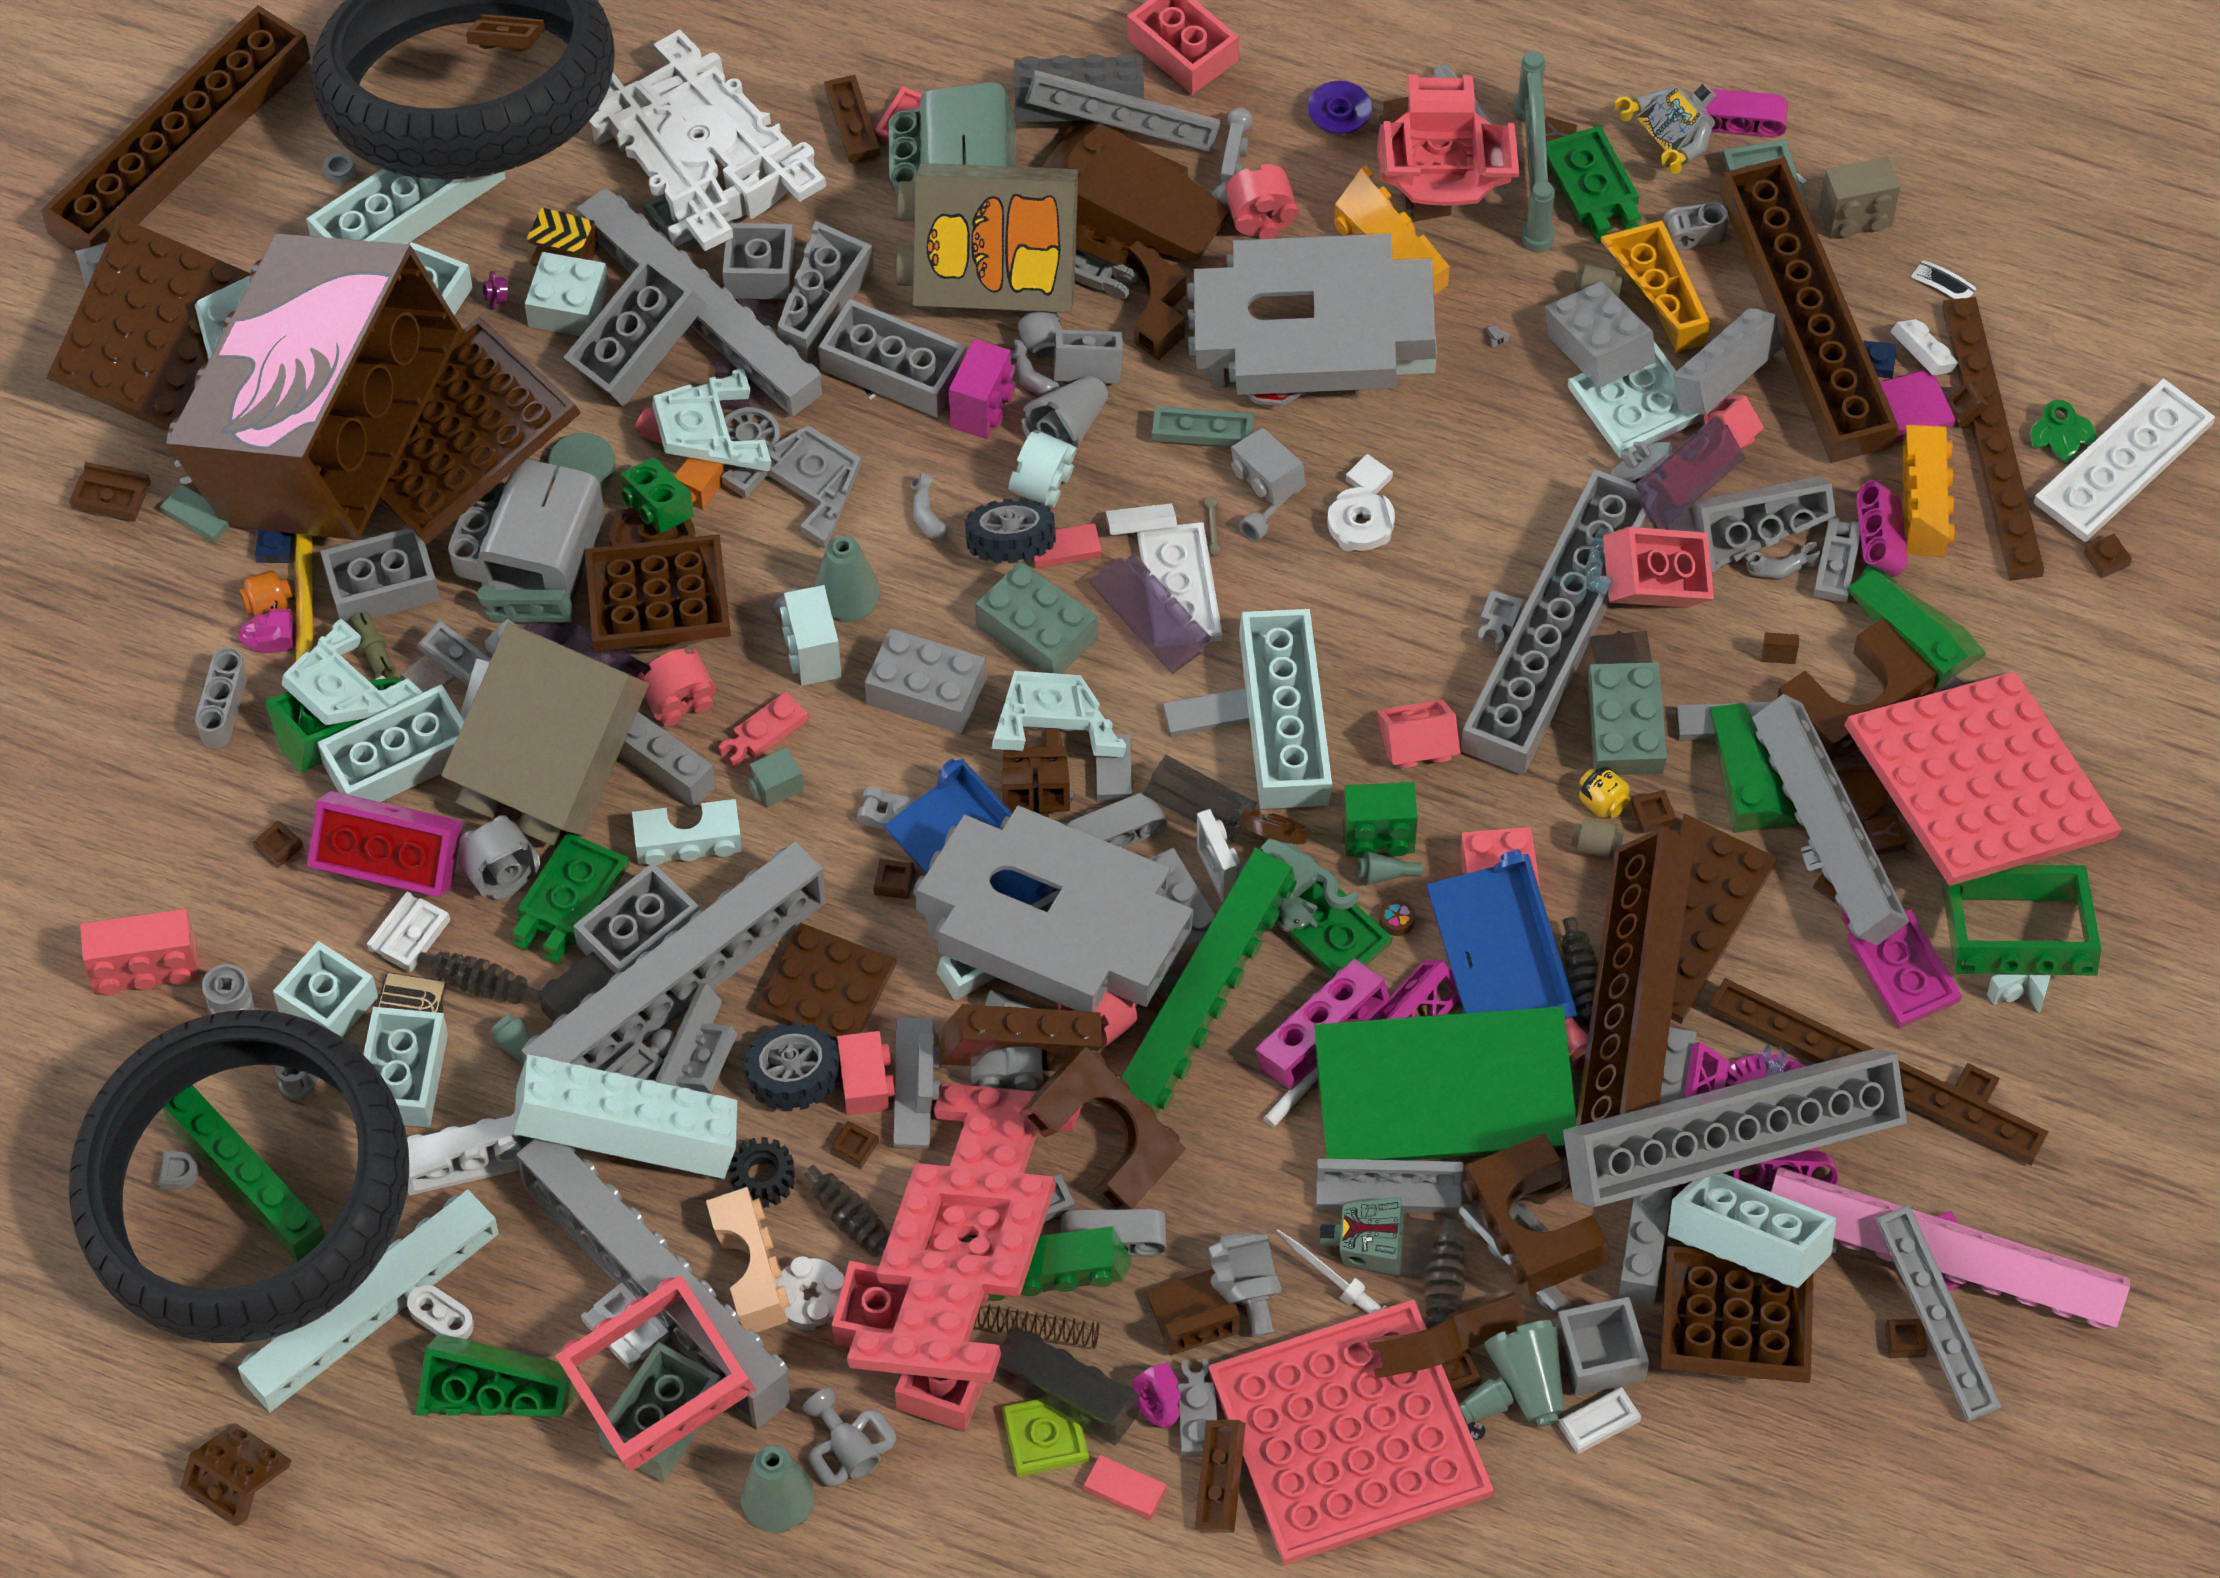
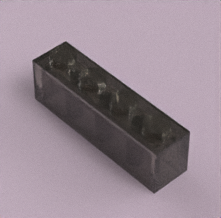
M1015 1326L1000 1345L1001 1356L994 1379L1031 1400H1038L1047 1409L1071 1422H1075L1083 1429L1116 1446L1139 1415L1140 1395L1131 1386L1110 1379L1097 1367L1087 1366L1074 1359L1068 1351L1060 1348L1056 1349L1045 1343L1037 1334L1030 1331L1026 1332Z

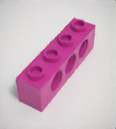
M1353 959L1345 968L1338 970L1333 979L1321 990L1314 992L1299 1010L1290 1014L1276 1031L1261 1041L1255 1050L1262 1071L1287 1089L1292 1090L1317 1067L1314 1024L1370 1020L1390 1001L1385 979L1356 959Z

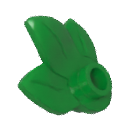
M2053 400L2044 408L2042 418L2033 424L2030 431V440L2033 448H2042L2049 445L2054 454L2063 463L2067 464L2077 453L2080 444L2090 446L2097 440V435L2092 423L2087 418L2077 415L2070 403L2064 400ZM2055 411H2061L2065 415V419H2058L2055 416Z

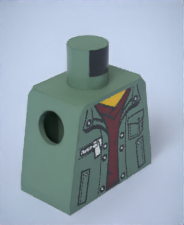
M1401 1197L1345 1204L1342 1207L1341 1224H1321V1246H1340L1342 1263L1346 1267L1400 1275L1404 1209Z

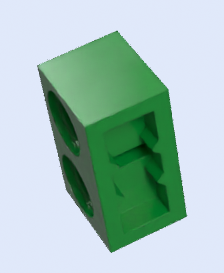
M655 457L620 473L622 483L620 495L622 500L628 507L632 506L640 514L645 524H651L660 534L694 517L691 491Z

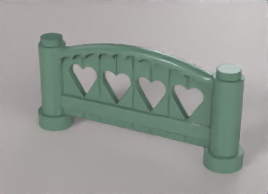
M1529 51L1521 60L1518 94L1513 100V114L1519 121L1525 123L1530 186L1528 218L1522 228L1521 241L1527 250L1541 253L1549 250L1554 242L1555 231L1551 224L1555 191L1548 182L1545 99L1542 95L1545 59L1540 52Z

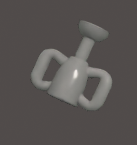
M831 1387L819 1390L808 1398L803 1405V1411L809 1416H821L832 1431L831 1439L812 1448L808 1459L811 1468L820 1481L828 1487H836L845 1482L849 1476L852 1479H858L870 1473L880 1463V1454L890 1450L897 1439L891 1424L883 1413L876 1409L864 1411L851 1425L843 1423L833 1408L836 1402V1393ZM867 1422L872 1423L882 1437V1442L872 1444L868 1437L861 1432ZM835 1452L838 1461L842 1465L836 1475L823 1459V1454Z

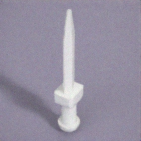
M1276 1230V1233L1295 1252L1344 1291L1339 1299L1345 1304L1353 1305L1355 1303L1367 1314L1387 1308L1386 1305L1381 1307L1371 1297L1363 1292L1365 1290L1364 1284L1357 1278L1349 1284L1301 1244L1280 1230Z

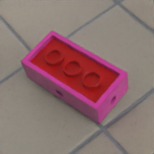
M329 791L319 798L316 803L307 867L441 897L453 887L463 821Z

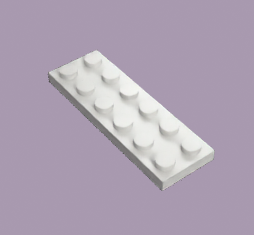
M2163 378L2035 496L2034 504L2086 543L2214 423L2215 416Z

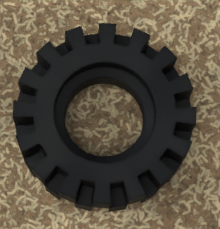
M761 1137L760 1144H756L755 1138L749 1139L750 1146L747 1147L744 1142L740 1144L739 1153L734 1152L729 1165L733 1191L748 1187L752 1199L759 1198L762 1201L763 1208L769 1207V1200H773L775 1205L781 1203L780 1196L782 1195L787 1198L790 1195L789 1188L793 1189L795 1185V1169L792 1154L789 1155V1150L785 1145L780 1148V1141L776 1139L773 1140L772 1144L768 1143V1137ZM758 1163H769L776 1169L775 1176L765 1182L753 1181L748 1173L750 1168Z

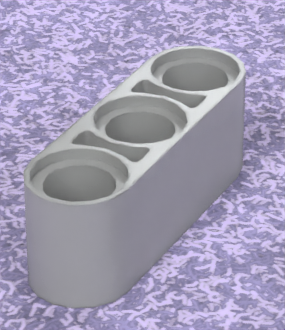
M223 648L214 654L196 713L195 722L200 740L205 747L210 749L222 748L230 741L247 682V673L241 653L233 648Z
M1148 791L1138 793L1069 822L1067 826L1118 847L1126 848L1159 834L1166 828L1168 821L1153 793Z
M1073 1210L1065 1212L1061 1216V1233L1113 1226L1131 1257L1157 1256L1163 1254L1167 1249L1166 1215L1159 1210Z

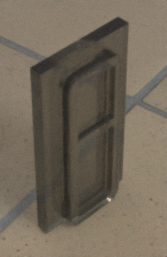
M1166 754L1152 773V777L1142 793L1197 823V813L1210 809L1215 820L1222 821L1226 830L1227 840L1233 843L1243 828L1240 824L1243 811L1254 809L1257 802Z

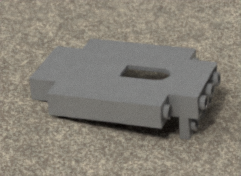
M1391 234L1233 241V254H1227V268L1194 269V282L1188 283L1189 302H1194V309H1188L1189 329H1195V336L1189 337V356H1196L1197 369H1204L1205 375H1211L1212 388L1225 387L1224 368H1229L1230 382H1236L1237 395L1397 388L1396 361L1436 359L1432 258L1392 260ZM1314 295V318L1259 320L1251 316L1248 311L1250 303L1260 297Z
M1019 805L1011 817L1006 816L1003 819L999 829L964 815L957 826L953 825L949 829L945 839V846L942 851L937 850L930 861L928 873L925 877L921 875L918 878L913 890V895L916 896V911L926 915L925 921L928 922V937L938 941V953L1066 1007L1085 1012H1095L1107 991L1147 1007L1192 930L1194 911L1190 907L1164 897L1169 888L1170 867ZM1013 870L1061 891L1048 912H1045L997 892L992 888L990 879L998 871Z

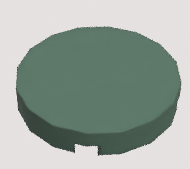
M575 433L562 438L553 447L549 455V464L557 465L553 480L556 478L559 467L562 466L593 475L598 479L602 489L608 483L607 480L611 475L613 477L616 470L615 454L610 444L602 437L591 433Z

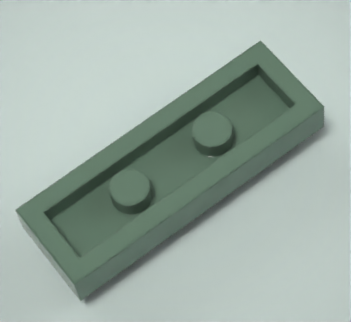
M1155 406L1152 441L1233 446L1253 433L1254 413Z

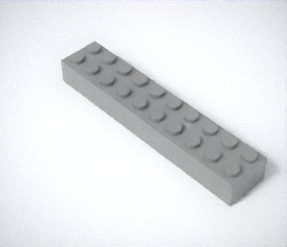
M1593 470L1462 730L1461 752L1523 776L1525 775L1610 604L1603 535L1627 527L1647 528L1654 515L1657 492L1600 470Z
M796 841L787 848L779 849L768 863L760 869L756 868L750 871L743 882L733 889L724 891L717 901L706 910L702 909L696 912L690 919V922L680 930L670 932L651 952L646 951L642 953L630 968L612 976L605 987L597 993L587 995L581 1001L580 1006L569 1014H563L558 1017L552 1027L543 1034L529 1039L521 1050L523 1062L525 1063L527 1054L605 1071L636 1042L640 1040L644 1044L655 1032L663 1029L687 1011L700 983H707L714 990L794 929L799 923L826 904L823 868Z
M1871 1049L1565 1129L1563 1134L1573 1201L1597 1207L1907 1124L1898 1054Z
M534 1139L520 1150L516 1157L523 1187L617 1285L622 1282L636 1298H645L654 1292L656 1287L665 1279L670 1277L676 1278L680 1274L683 1276L756 1389V1391L733 1405L756 1430L790 1404V1383L787 1380L788 1368L784 1361L776 1354L771 1356L763 1348L764 1343L754 1330L749 1329L746 1331L742 1327L737 1313L728 1304L722 1306L715 1299L716 1294L712 1287L705 1280L699 1282L691 1274L692 1269L687 1261L680 1255L675 1257L668 1250L669 1246L660 1233L657 1231L651 1233L645 1227V1221L641 1214L634 1207L628 1209L621 1202L622 1197L611 1183L605 1185L597 1177L599 1174L589 1160L584 1159L581 1161L574 1153L575 1148L573 1146ZM684 1298L655 1315L658 1321L669 1331V1339L687 1358L720 1375L721 1380L732 1374Z

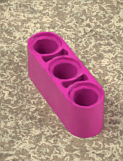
M1711 89L1716 94V97L1705 110L1715 120V125L1711 129L1712 133L1779 137L1786 132L1788 102L1783 96Z
M1870 480L1860 487L1856 497L1863 557L1865 562L1883 574L1895 577L1904 571L1908 563L1901 500L1893 491L1877 481Z
M1806 1150L1755 1164L1758 1168L1750 1175L1740 1173V1168L1732 1170L1734 1178L1767 1191L1772 1189L1776 1176L1775 1172L1778 1167L1786 1164L1794 1167V1172L1837 1185L1839 1179L1834 1159L1831 1155L1822 1151ZM1819 1166H1825L1830 1169L1829 1173L1822 1178L1814 1177L1812 1172Z

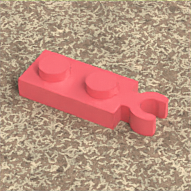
M786 691L734 728L733 734L736 739H727L721 742L718 746L719 755L722 757L728 752H735L736 754L729 758L732 768L740 766L745 759V755L748 753L756 759L809 720L808 713Z

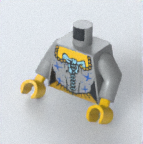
M1704 83L1692 94L1679 86L1636 97L1633 101L1628 97H1619L1615 101L1614 110L1627 109L1620 112L1619 119L1623 122L1631 120L1633 112L1638 113L1636 118L1666 150L1661 156L1662 166L1665 167L1671 163L1670 173L1678 174L1682 168L1681 163L1686 165L1707 150L1712 132L1711 129L1715 125V120L1708 114L1705 108L1716 97V94Z

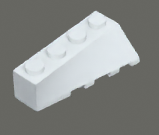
M515 1113L500 1119H482L476 1124L465 1127H447L441 1130V1132L425 1136L420 1134L407 1137L409 1147L408 1195L519 1171L516 1154L531 1143L532 1138L513 1134Z

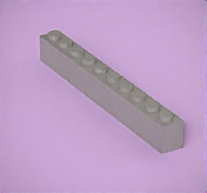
M605 187L576 208L578 217L595 221L598 245L630 274L635 271L648 255L693 289L707 305L690 327L735 367L744 369L746 376L792 417L822 395V376L813 364H807L800 358L792 345H785L778 339L777 334L770 326L761 324L751 309L747 306L742 307L737 303L731 292L725 287L720 288L705 269L700 270L696 267L685 251H678L671 245L668 237L663 232L654 230L644 215L641 213L636 214L630 209L626 200L621 195H615Z

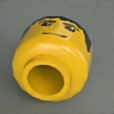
M1602 767L1596 771L1590 769L1580 779L1579 784L1582 786L1579 792L1580 801L1600 818H1607L1609 816L1615 818L1630 803L1631 798L1628 796L1630 793L1629 784L1609 767Z

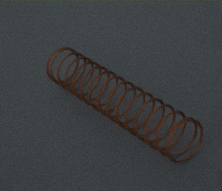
M990 1304L988 1305L986 1317H985L984 1323H983V1325H982L981 1328H980V1309H981V1305H980V1308H979V1311H978V1314H977V1317H978V1327H979L980 1330L984 1327V1325H985V1323H986V1320H987L988 1330L991 1331V1330L993 1329V1327H994V1325H995V1322H996V1319H997V1330H998L999 1333L1003 1330L1004 1325H1005V1322H1006L1007 1333H1008V1334H1011V1332H1012V1330H1013V1328H1014L1015 1322H1016V1334H1017V1336H1020V1334H1021L1022 1331H1023L1024 1325H1025L1026 1337L1029 1338L1030 1335H1031V1333H1032V1331H1033L1034 1325H1035V1337H1036V1339H1039V1338H1040V1336H1041V1334H1042V1331H1043V1328H1044V1337H1045V1340L1048 1341L1049 1338H1050V1336H1051V1334H1052L1053 1327H1054V1341H1055L1056 1343L1059 1341L1060 1336H1061V1334H1062V1330H1063V1341H1064L1065 1344H1067L1068 1341H1069V1339H1070L1072 1330H1073V1344H1074V1346H1076V1345L1078 1344L1079 1339H1080V1336H1081V1333H1082V1344H1083V1347H1086V1346H1087V1344H1088V1342H1089V1339H1090V1336H1091V1333H1092V1348L1095 1349V1348H1096V1345H1097V1340H1098V1335H1099V1327H1100V1323H1099V1322H1098L1097 1325H1096L1095 1335H1094V1321L1092 1322V1326H1091V1330H1090V1333H1089L1088 1340H1087L1086 1344L1084 1345V1327H1085V1320H1083V1322H1082L1080 1334H1079L1078 1340H1077V1342H1076V1344H1075V1339H1074V1334H1075V1320H1076L1075 1318L1073 1319V1323H1072V1327H1071V1330H1070L1069 1337H1068L1067 1341L1065 1342L1066 1317H1064L1063 1324H1062V1327H1061V1331H1060L1059 1337H1058V1339H1057V1341H1056V1317H1057L1056 1315L1054 1316V1320H1053V1324H1052V1328H1051L1050 1334H1049L1048 1338H1046L1047 1313L1045 1314L1044 1321H1043V1325H1042V1328H1041V1331H1040V1334H1039L1038 1337H1037V1315H1038V1312H1036V1314H1035L1034 1322H1033V1325H1032V1328H1031V1331H1030L1029 1335H1027L1028 1310L1026 1311L1025 1318H1024V1322H1023V1325H1022V1328H1021V1331H1020L1019 1334H1018V1313H1019V1309H1017V1311H1016L1015 1319H1014V1322H1013V1325H1012V1328H1011L1010 1332L1008 1331L1009 1307L1007 1308V1312H1006V1316H1005V1319H1004V1323H1003L1002 1328H1001L1000 1331H999V1311H1000V1306H998V1308H997V1313H996L995 1320H994V1323H993V1326H992L991 1329H990V1327H989Z

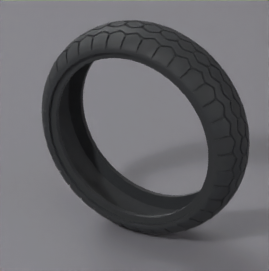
M344 0L324 26L315 47L312 62L314 97L325 123L334 136L348 150L372 165L393 173L417 178L465 179L468 177H481L491 175L493 172L494 174L515 168V166H522L550 153L570 140L589 122L603 102L611 83L615 59L614 39L610 23L598 0ZM482 14L544 20V30L556 35L568 44L558 61L532 83L503 97L475 105L432 109L405 106L379 98L359 85L368 69L382 55L401 42L422 32L444 25L481 20Z
M236 1010L202 1016L167 1030L139 1048L115 1070L91 1103L79 1129L71 1158L69 1201L74 1230L88 1264L102 1285L121 1305L145 1322L171 1334L202 1342L246 1343L277 1337L306 1326L333 1310L355 1292L382 1259L401 1220L408 1192L409 1147L406 1130L395 1098L374 1065L356 1047L330 1029L302 1017L265 1010ZM252 1065H276L307 1072L322 1079L344 1095L356 1125L358 1139L356 1175L347 1203L337 1222L310 1253L288 1269L268 1279L250 1285L226 1289H202L181 1285L158 1276L141 1265L129 1242L124 1224V1181L136 1144L153 1118L168 1102L194 1083L225 1070Z

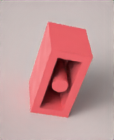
M880 1031L837 1036L846 1114L854 1115L889 1110L888 1097L895 1096L893 1075H885L884 1065H891L889 1044H881Z

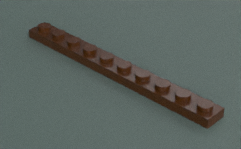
M1976 297L1944 300L1942 309L1954 358L1959 362L1957 370L1961 386L1968 380L1975 382L1989 405L1971 422V427L2009 581L2043 577L2044 566Z
M1724 978L1709 1004L1708 1012L1815 1063L1874 1049L1727 978ZM1898 1060L1905 1106L2032 1166L2049 1131Z

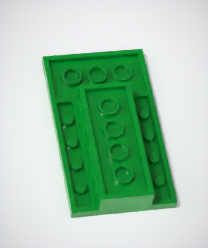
M1564 1006L1314 1024L1326 1159L1409 1161L1491 1155L1544 1133L1554 1150L1566 1149L1563 1130L1575 1127L1576 1113Z

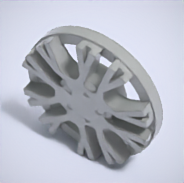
M755 407L740 408L729 413L724 418L726 426L732 420L738 425L736 429L727 426L731 441L765 440V437L774 436L772 442L765 440L768 452L773 449L774 444L780 441V428L777 420L763 409ZM747 415L748 421L742 422L741 416ZM755 415L764 418L760 424L753 422Z

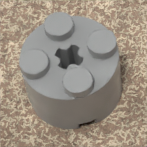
M498 816L492 822L481 826L477 830L466 832L459 840L461 846L458 854L459 865L479 893L487 898L486 895H492L495 900L504 899L518 893L529 883L527 877L531 871L534 870L536 873L539 869L540 857L520 828L510 821L507 816Z

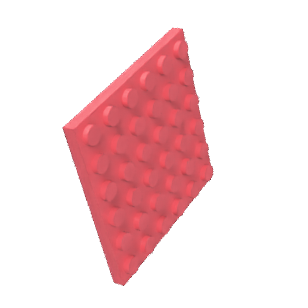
M2016 671L1848 716L1844 724L1949 886L2118 837L2122 830Z
M1414 1299L1208 1365V1374L1215 1386V1392L1226 1420H1240L1246 1423L1242 1461L1283 1565L1494 1496L1493 1486L1442 1364L1414 1372L1382 1378L1375 1377L1374 1369L1382 1367L1379 1350L1369 1349L1368 1341L1383 1336L1405 1335L1427 1329Z

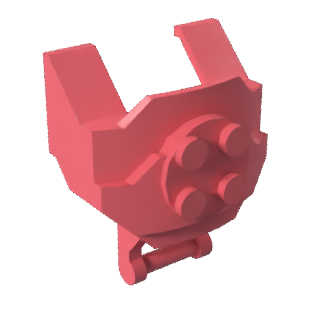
M1407 74L1408 112L1394 123L1384 121L1383 124H1380L1377 157L1380 168V180L1382 182L1396 186L1413 203L1450 206L1479 203L1494 187L1510 183L1512 177H1519L1515 124L1508 123L1507 126L1491 124L1475 112L1473 75H1462L1461 78L1418 77V74Z

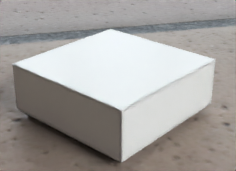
M1366 454L1346 474V482L1355 488L1365 487L1374 490L1373 494H1377L1393 478V471L1369 454Z

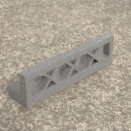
M1318 1159L1316 1210L1342 1211V1207L1348 1203L1401 1197L1404 1213L1459 1214L1463 1162Z

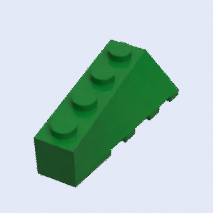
M1113 1226L1039 1236L1021 1295L1036 1296L1043 1291L1051 1290L1069 1292L1075 1290L1076 1287L1089 1285L1095 1287L1109 1286L1112 1282L1124 1280L1131 1264V1256ZM989 1294L988 1300L999 1301L1003 1300L1006 1296Z
M439 1333L426 1347L415 1415L428 1416L430 1413H445L446 1416H460L462 1413H482V1416H496L498 1413H514L515 1416H562L573 1403L576 1388L560 1362Z

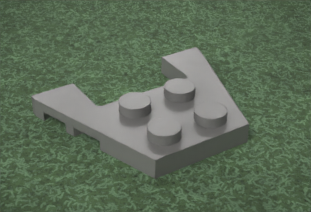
M807 425L773 445V449L769 451L771 458L770 471L741 467L734 472L730 469L721 476L723 485L744 498H747L766 476H770L818 506L801 524L800 529L801 534L825 548L831 539L860 470L861 457Z

